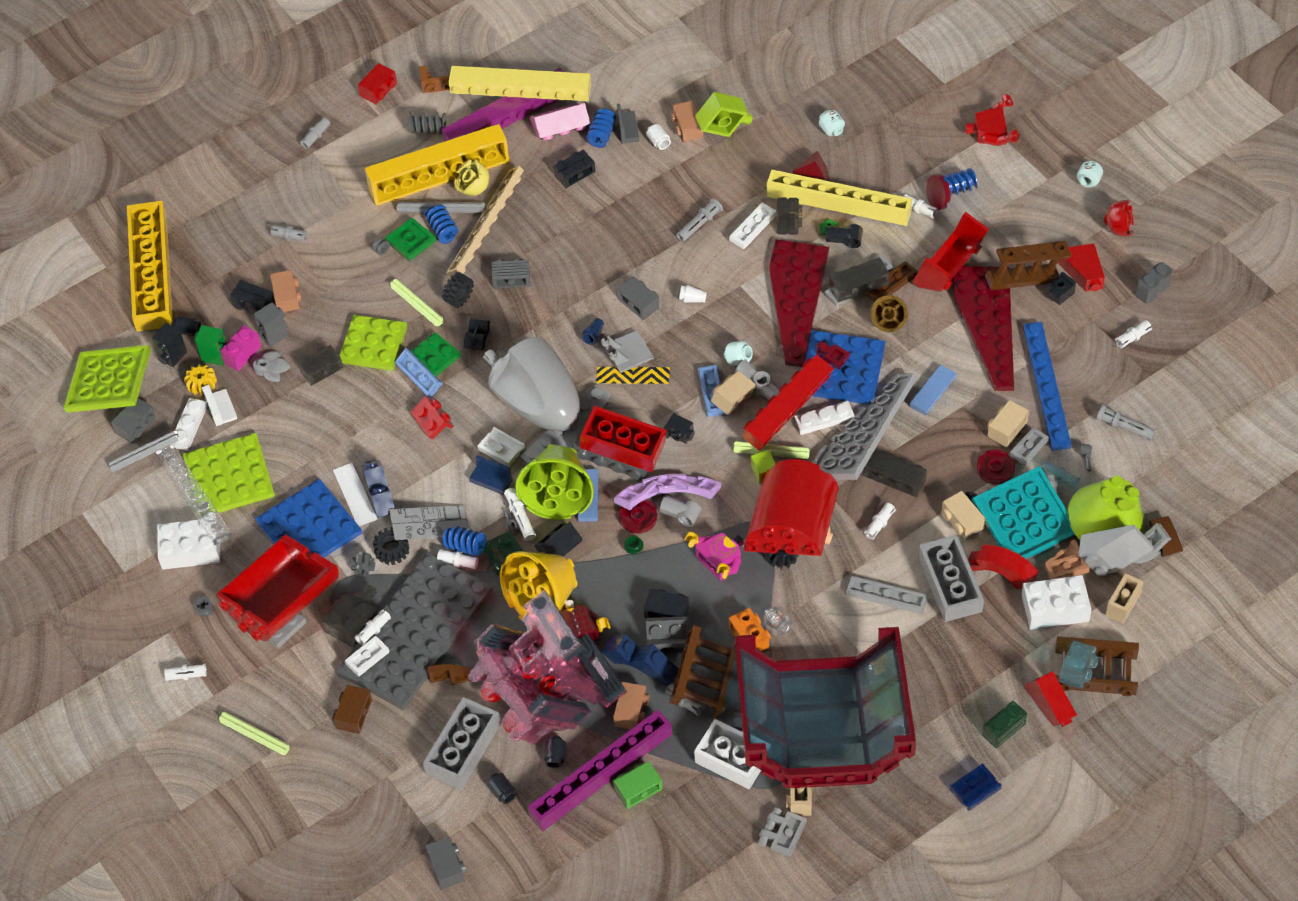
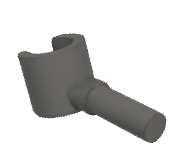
M1082 443L1080 455H1086V469L1090 471L1092 446Z
M505 509L503 512L506 517V531L510 533L509 526L511 525L517 531L516 521L511 519L508 509Z

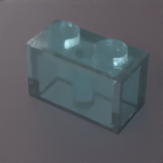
M1073 640L1061 666L1059 682L1083 689L1085 683H1089L1093 672L1091 669L1097 666L1099 657L1096 656L1097 647Z

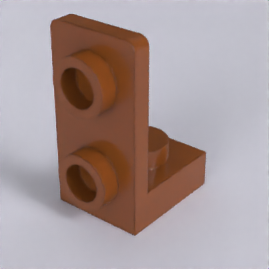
M419 66L423 93L450 90V75L431 78V72H427L426 66Z

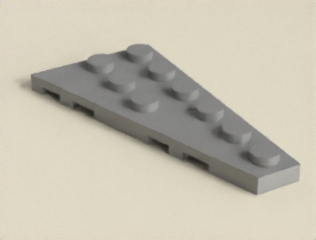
M596 384L579 400L580 415L577 423L566 431L547 430L520 456V461L528 465L547 449V446L550 444L573 448L591 409L594 406L605 409L611 398L610 393Z

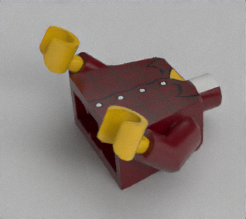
M573 600L566 601L563 606L564 610L560 611L578 639H582V636L585 637V634L588 633L593 641L599 640L598 629L599 632H602L603 628H610L608 618H601L593 611L587 610L585 605L576 607ZM554 620L552 627L560 639L563 640L567 637V634L558 620ZM549 635L550 644H552V642L554 641Z

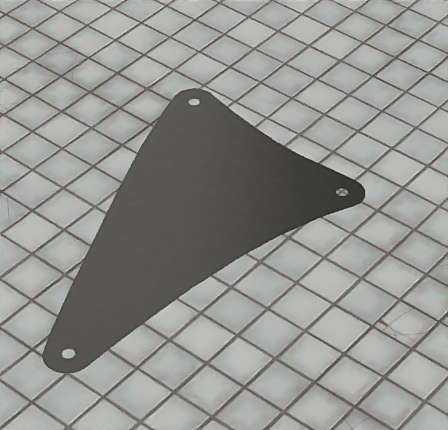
M751 521L736 524L707 536L724 533L731 540L736 535H740L745 541ZM690 541L635 555L630 554L574 563L573 569L576 575L577 587L573 589L567 601L573 600L576 607L585 605L587 610L593 611L601 618H608L610 628L605 627L602 629V632H599L598 629L599 640L594 641L600 652L609 637L625 634L637 646L647 645L644 605L650 588L663 589L674 594L681 593L689 597V610L686 616L687 634L695 625L701 627L700 636H702V639L730 648L735 641V637L729 629V617L748 608L754 614L757 613L761 620V626L763 629L766 628L771 636V618L769 616L771 615L775 567L772 566V562H767L765 553L747 552L741 546L739 548L741 550V564L738 573L729 575L726 579L723 578L720 581L696 558V546L694 545L690 548L688 546ZM500 570L466 572L491 585L493 591L440 660L439 665L453 664L469 667L471 679L482 684L488 681L497 682L502 685L503 693L528 704L534 703L533 700H537V696L540 697L539 694L542 693L538 687L540 681L546 676H555L557 682L561 685V689L553 698L570 702H584L589 708L585 716L575 724L614 740H618L630 731L629 729L614 727L613 717L619 695L609 702L578 655H574V659L570 658V662H568L555 642L550 644L549 633L545 627L536 628L524 623L518 618L520 614L515 608L509 607L501 588ZM368 574L367 576L352 575L344 578L334 587L331 593V608L338 617L364 629L366 623L369 620L372 621L385 608L410 574ZM354 593H362L364 601L360 604H354L351 601V596ZM497 627L538 637L543 644L539 645L540 647L536 648L537 650L533 651L534 653L530 655L535 657L537 663L541 665L540 673L530 679L524 678L518 666L526 656L500 648L484 647L480 641L485 636L484 634L490 628ZM506 638L505 640H502L513 644H519V641ZM770 639L769 649L762 651V653L772 658ZM701 646L696 647L695 653L698 654L697 656L725 665L727 656ZM672 647L660 649L679 668L684 647L681 649H673ZM602 653L621 683L626 682L646 686L650 699L648 706H644L645 719L656 710H659L671 723L672 735L648 754L731 781L695 763L694 751L714 721L711 718L714 708L704 705V710L699 709L702 713L696 716L685 707L682 708L679 705L669 703L671 697L665 693L666 690L671 691L668 689L669 685L662 684L632 666L614 664ZM592 654L588 659L603 682H605L604 679H608V674L596 656ZM741 658L743 683L776 703L774 678ZM736 661L733 663L724 698L726 702L725 710L716 717V720L726 725L736 712L741 714ZM695 663L691 665L690 670L694 674L720 683L722 673ZM692 681L686 684L688 691L716 700L717 690ZM745 693L747 718L780 738L777 712ZM552 706V710L564 712V710H568ZM750 730L749 736L769 745V758L783 766L781 747ZM788 748L790 767H792V758ZM760 771L751 787L770 789L780 785L782 782L776 778L772 780L761 774Z

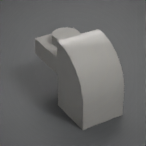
M1156 523L1144 534L1154 546V549L1134 561V563L1141 564L1154 559L1161 553L1160 549L1171 540L1161 524Z

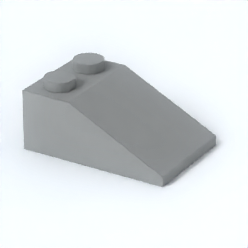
M1135 525L1081 535L1078 555L1098 576H1105L1118 572L1154 549V546Z

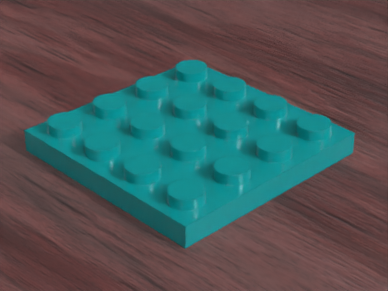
M1040 466L972 499L974 506L985 517V524L998 546L1011 550L1026 560L1076 536L1070 527L1071 522L1069 515H1067V509Z

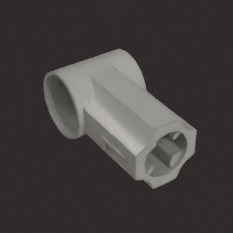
M670 496L664 497L660 506V512L677 518L681 524L688 527L694 525L702 510L700 505L693 501L685 503Z

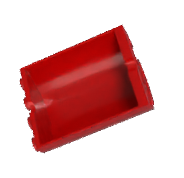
M789 459L775 463L774 467L767 470L764 475L744 543V551L777 553L778 550H785L788 554L822 556L839 492L835 478L830 473L827 474L819 469V465L809 461Z
M285 534L216 594L220 600L218 604L223 611L228 612L238 623L237 626L243 633L248 632L255 641H268L339 578V571L337 565L315 552L312 554L306 546Z

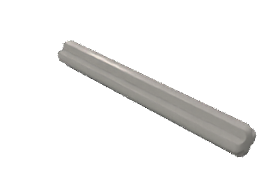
M480 202L397 203V212L425 213L428 208L438 205H444L449 213H483L485 210V203Z

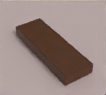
M904 261L866 289L865 295L873 302L882 296L892 295L914 279L918 271Z

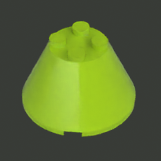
M550 444L547 446V449L521 470L516 481V494L519 501L522 500L526 505V509L533 514L546 519L564 520L570 519L572 515L578 512L582 514L587 510L593 500L594 487L575 449Z
M1117 475L1110 479L1082 487L1073 495L1068 505L1067 515H1069L1072 531L1080 540L1083 534L1135 525L1143 534L1145 519L1139 499V490L1129 481Z

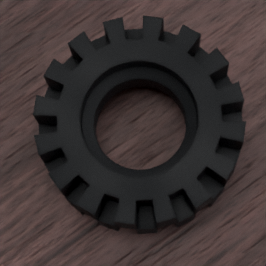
M456 272L451 276V279L447 280V285H444L445 289L442 291L443 301L453 307L459 308L463 306V303L467 302V298H470V293L473 292L472 288H474V281L461 272Z
M390 527V531L384 528L383 533L380 530L378 532L379 536L375 535L373 548L376 558L381 563L385 561L386 565H389V562L395 565V561L401 563V558L404 560L407 558L406 554H409L410 549L408 539L395 540L393 527ZM396 542L399 544L394 550L384 549L387 543Z

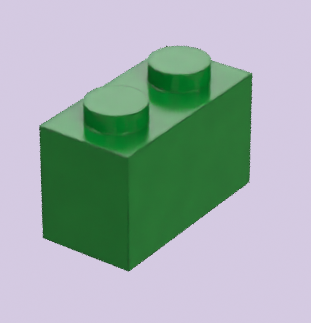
M201 325L199 332L195 334L194 341L197 344L198 354H200L202 362L223 366L224 362L220 350L227 344L223 329Z

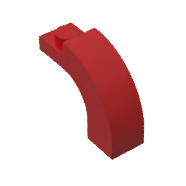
M982 545L979 551H971L968 557L972 571L988 570L999 573L1007 578L1016 589H1023V583L1035 582L1039 573L1024 557L999 546Z

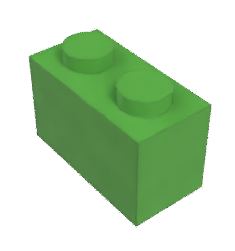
M650 761L637 765L632 771L627 774L623 773L614 780V790L627 809L663 789L662 779Z

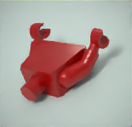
M1003 95L1000 103L998 102L989 109L977 112L974 123L965 124V133L976 134L977 142L980 144L1001 146L1006 145L1009 141L1013 143L1018 142V130H1012L1009 134L1007 132L1003 111L1005 106L1011 107L1014 105L1010 95Z

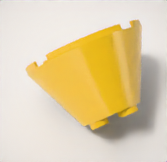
M522 551L514 552L506 557L507 559L502 564L500 570V582L504 597L509 607H514L520 614L518 616L520 620L532 627L542 628L544 625L530 604L547 592L560 611L573 589L577 587L576 575L573 569L574 563L571 559H566L561 555ZM552 612L550 616L547 615L550 623L556 619Z

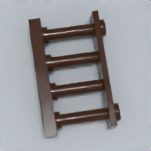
M1066 241L999 248L996 252L1001 264L998 270L987 271L985 277L991 290L1048 284L1060 276L1056 268L1059 259L1071 258L1072 255ZM1050 260L1049 264L1041 265L1042 261ZM1033 262L1032 266L1024 267L1025 263ZM1016 264L1015 268L1007 269L1008 265Z
M693 625L687 634L669 703L678 705L685 698L714 708L711 718L716 719L719 713L724 712L726 707L724 698L733 663L736 661L735 641L730 648L702 639V636H700L701 627ZM701 646L727 656L725 665L697 656L698 654L695 653L696 647ZM695 663L722 673L720 683L694 674L690 670L691 665ZM692 681L717 690L716 700L688 691V688H686L687 682Z
M1057 636L1055 653L1062 654L1061 675H1056L1064 691L1076 690L1136 696L1138 682L1131 681L1132 660H1137L1139 643ZM1070 655L1082 656V677L1069 676ZM1091 656L1103 658L1102 679L1090 678ZM1111 658L1123 659V681L1110 680Z

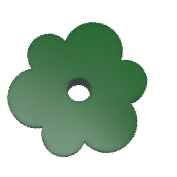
M825 219L824 223L819 224L820 233L826 235L827 226L839 227L838 222L831 219Z

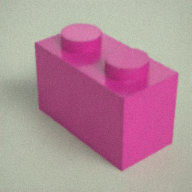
M243 325L220 350L224 364L239 372L261 347L259 335Z

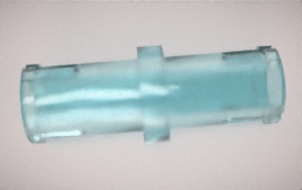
M1047 460L1042 464L1041 467L1045 474L1055 475V481L1058 483L1061 481L1076 489L1080 481L1079 477L1068 473L1063 467L1059 468L1051 464Z

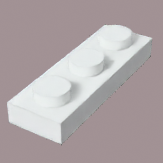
M761 203L729 236V241L745 249L777 215V211Z
M188 399L175 429L180 440L171 444V448L189 451L208 407L207 401Z
M845 401L794 416V421L800 435L848 422L855 415L849 402Z

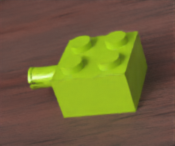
M713 92L695 115L701 131L730 137L740 123L750 125L752 122V116L748 113L742 98Z

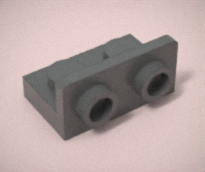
M686 616L646 618L647 645L653 644L659 650L668 647L673 649L683 648L687 638Z

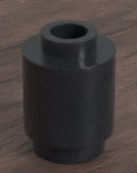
M179 315L177 319L173 320L172 326L179 329L182 335L194 336L201 328V321L196 318Z
M551 736L545 741L544 761L547 767L560 768L565 761L566 742L560 736Z
M495 773L489 778L487 787L499 802L508 804L517 796L516 789L503 773Z

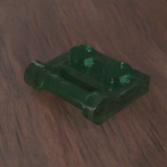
M511 531L487 540L483 550L494 566V571L498 576H500L503 563H500L492 550L496 547L504 561H506L508 555L514 552H523Z

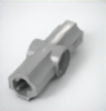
M743 360L735 369V373L740 371L756 384L753 390L755 394L763 395L769 400L773 395L777 396L780 393V387L770 380V375L767 372L759 371L747 360Z

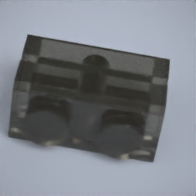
M778 197V235H786L787 233L789 235H797L799 233V227H802V217L799 216H802L803 205H799L798 198L787 199V197Z
M331 345L319 348L316 353L311 356H305L298 362L301 374L311 386L343 369L341 357Z

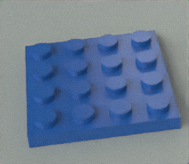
M812 330L805 361L808 358L812 359L817 354L818 348L816 346L820 341H823L831 348L836 344L850 353V358L840 370L833 367L834 370L831 377L815 392L813 397L871 405V401L876 395L886 341Z
M320 478L255 518L258 526L273 544L286 534L306 546L312 554L315 552L322 557L328 556L362 534V529Z

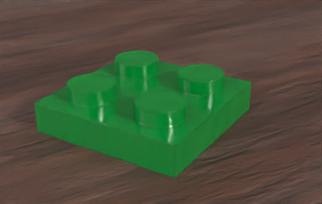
M411 217L386 236L385 240L410 262L434 244L436 236Z
M436 332L411 351L435 376L439 375L461 357L460 352Z

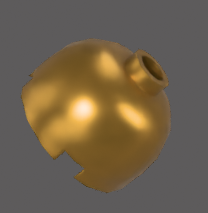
M882 296L872 306V322L876 328L883 332L898 331L903 328L908 320V307L897 296Z

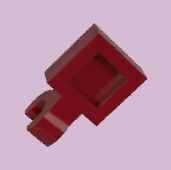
M820 341L816 346L818 348L816 353L824 357V361L838 370L850 358V353L836 344L831 348L823 341Z

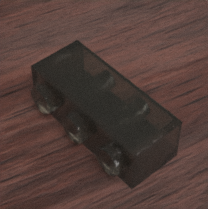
M880 257L829 275V287L838 303L889 285V272Z
M877 449L874 450L864 467V477L916 498L927 476V469L922 466L912 464L903 458H897L883 450Z

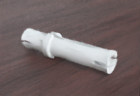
M509 488L504 492L510 505L509 510L514 514L524 540L532 541L536 538V534L524 510V503L519 501L516 489Z

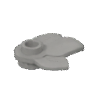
M275 351L265 353L262 358L256 359L253 363V369L257 375L264 376L267 380L279 382V373L285 372L291 367L286 360L280 358V353Z

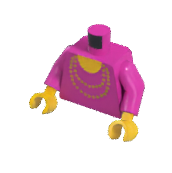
M688 532L684 540L690 541L688 543L690 548L694 545L696 546V558L720 581L723 578L726 579L729 575L738 573L741 564V550L739 548L744 545V540L740 535H736L730 540L724 533L698 536L694 532Z

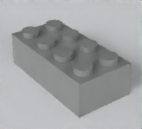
M953 535L919 544L918 558L944 622L983 612L984 598L958 536Z
M463 697L423 762L425 774L462 790L501 725L499 712Z

